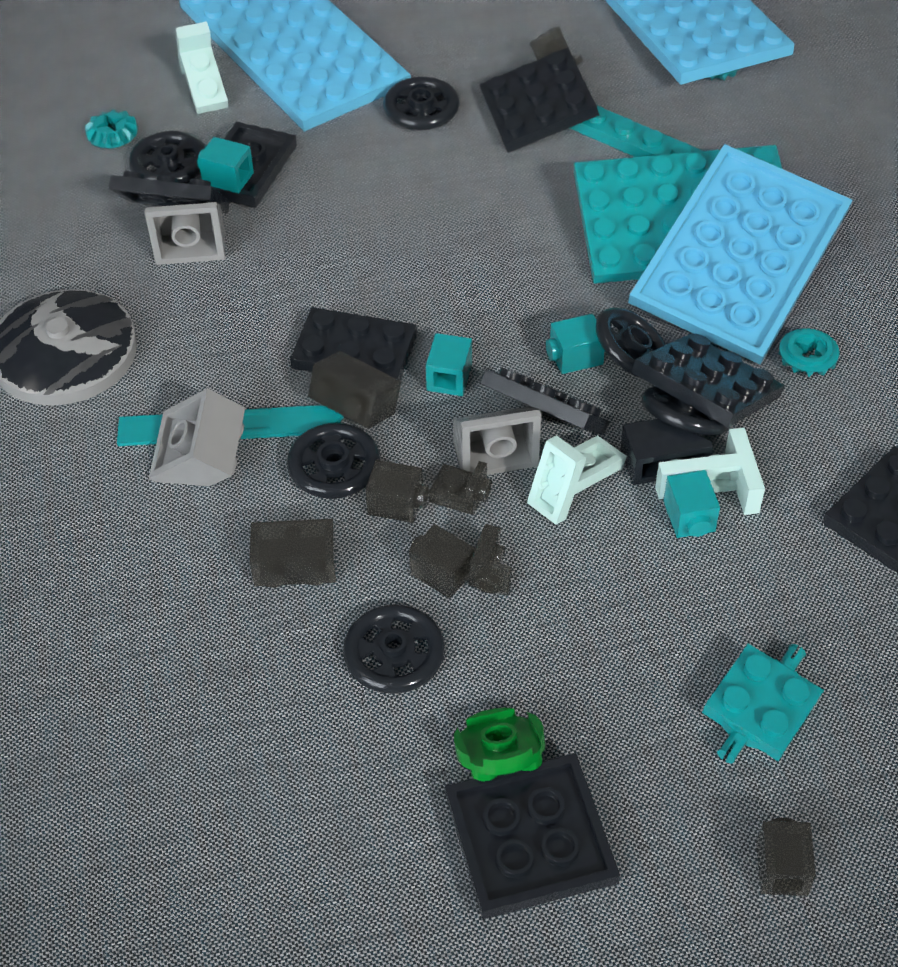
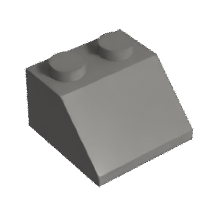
M217 202L145 208V217L156 265L225 260V228L221 205Z
M206 388L165 410L162 416L149 479L161 483L209 487L231 477L237 466L236 452L239 439L244 431V424L242 422L245 407Z
M529 406L454 418L453 441L462 478L538 467L541 433L540 409Z

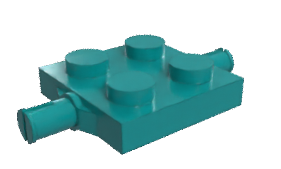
M749 643L744 648L702 711L704 715L720 724L729 735L722 747L717 751L718 756L722 760L732 747L725 762L734 763L736 757L744 745L761 750L779 762L824 691L795 671L806 656V652L802 647L792 659L798 645L791 644L780 661L771 658Z

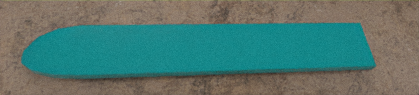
M324 405L245 409L242 422L244 424V431L240 439L300 436L307 430L322 424L340 423L344 418V409L337 406ZM163 414L119 417L117 445L156 444Z

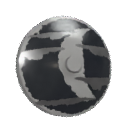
M80 289L46 292L21 302L0 319V386L7 393L22 401L49 406L80 402L106 391L125 375L135 358L137 338L130 315L114 299L101 293Z

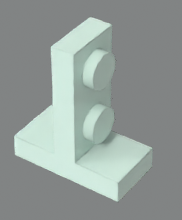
M207 22L176 28L179 65L182 74L186 76L197 114L228 108V99L211 48L210 30Z
M745 427L729 429L724 455L714 454L708 457L692 459H673L659 462L655 486L658 499H664L667 476L706 470L715 493L736 490L744 515L760 513L765 487Z
M556 435L546 440L527 504L557 525L566 520L575 494L621 470L627 456L598 435L574 448Z

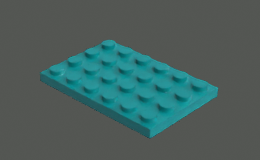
M776 145L735 148L782 169ZM720 150L574 163L573 173L593 284L640 279Z

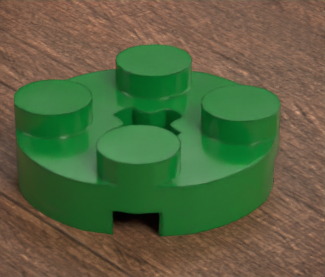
M493 708L478 712L466 719L467 727L461 733L458 728L454 733L457 759L463 767L471 770L472 777L478 781H490L498 775L511 774L521 770H535L542 764V753L546 746L543 724L536 715L527 712L528 719L522 716H515V708Z

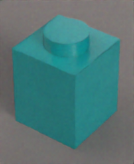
M213 137L205 149L200 151L197 158V166L200 169L202 180L211 182L212 187L238 194L254 173L251 148L248 145Z
M593 314L551 323L550 339L546 340V351L550 361L556 362L561 374L604 364L605 351L597 338L596 319Z
M435 333L426 363L427 391L457 396L464 395L472 367V338Z
M701 470L667 476L663 502L676 538L687 536L699 537L707 533L716 532L720 505L707 471Z

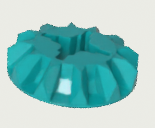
M113 109L108 113L101 111L100 116H91L90 122L85 125L86 137L91 144L101 148H116L132 141L137 135L138 126L135 117L129 116L127 111L118 113Z
M803 328L793 330L782 338L778 354L782 356V365L792 366L794 374L804 371L810 377L814 372L824 376L828 369H835L840 351L835 340L828 334L816 329ZM815 348V355L811 354L809 357L802 355V353L806 354Z

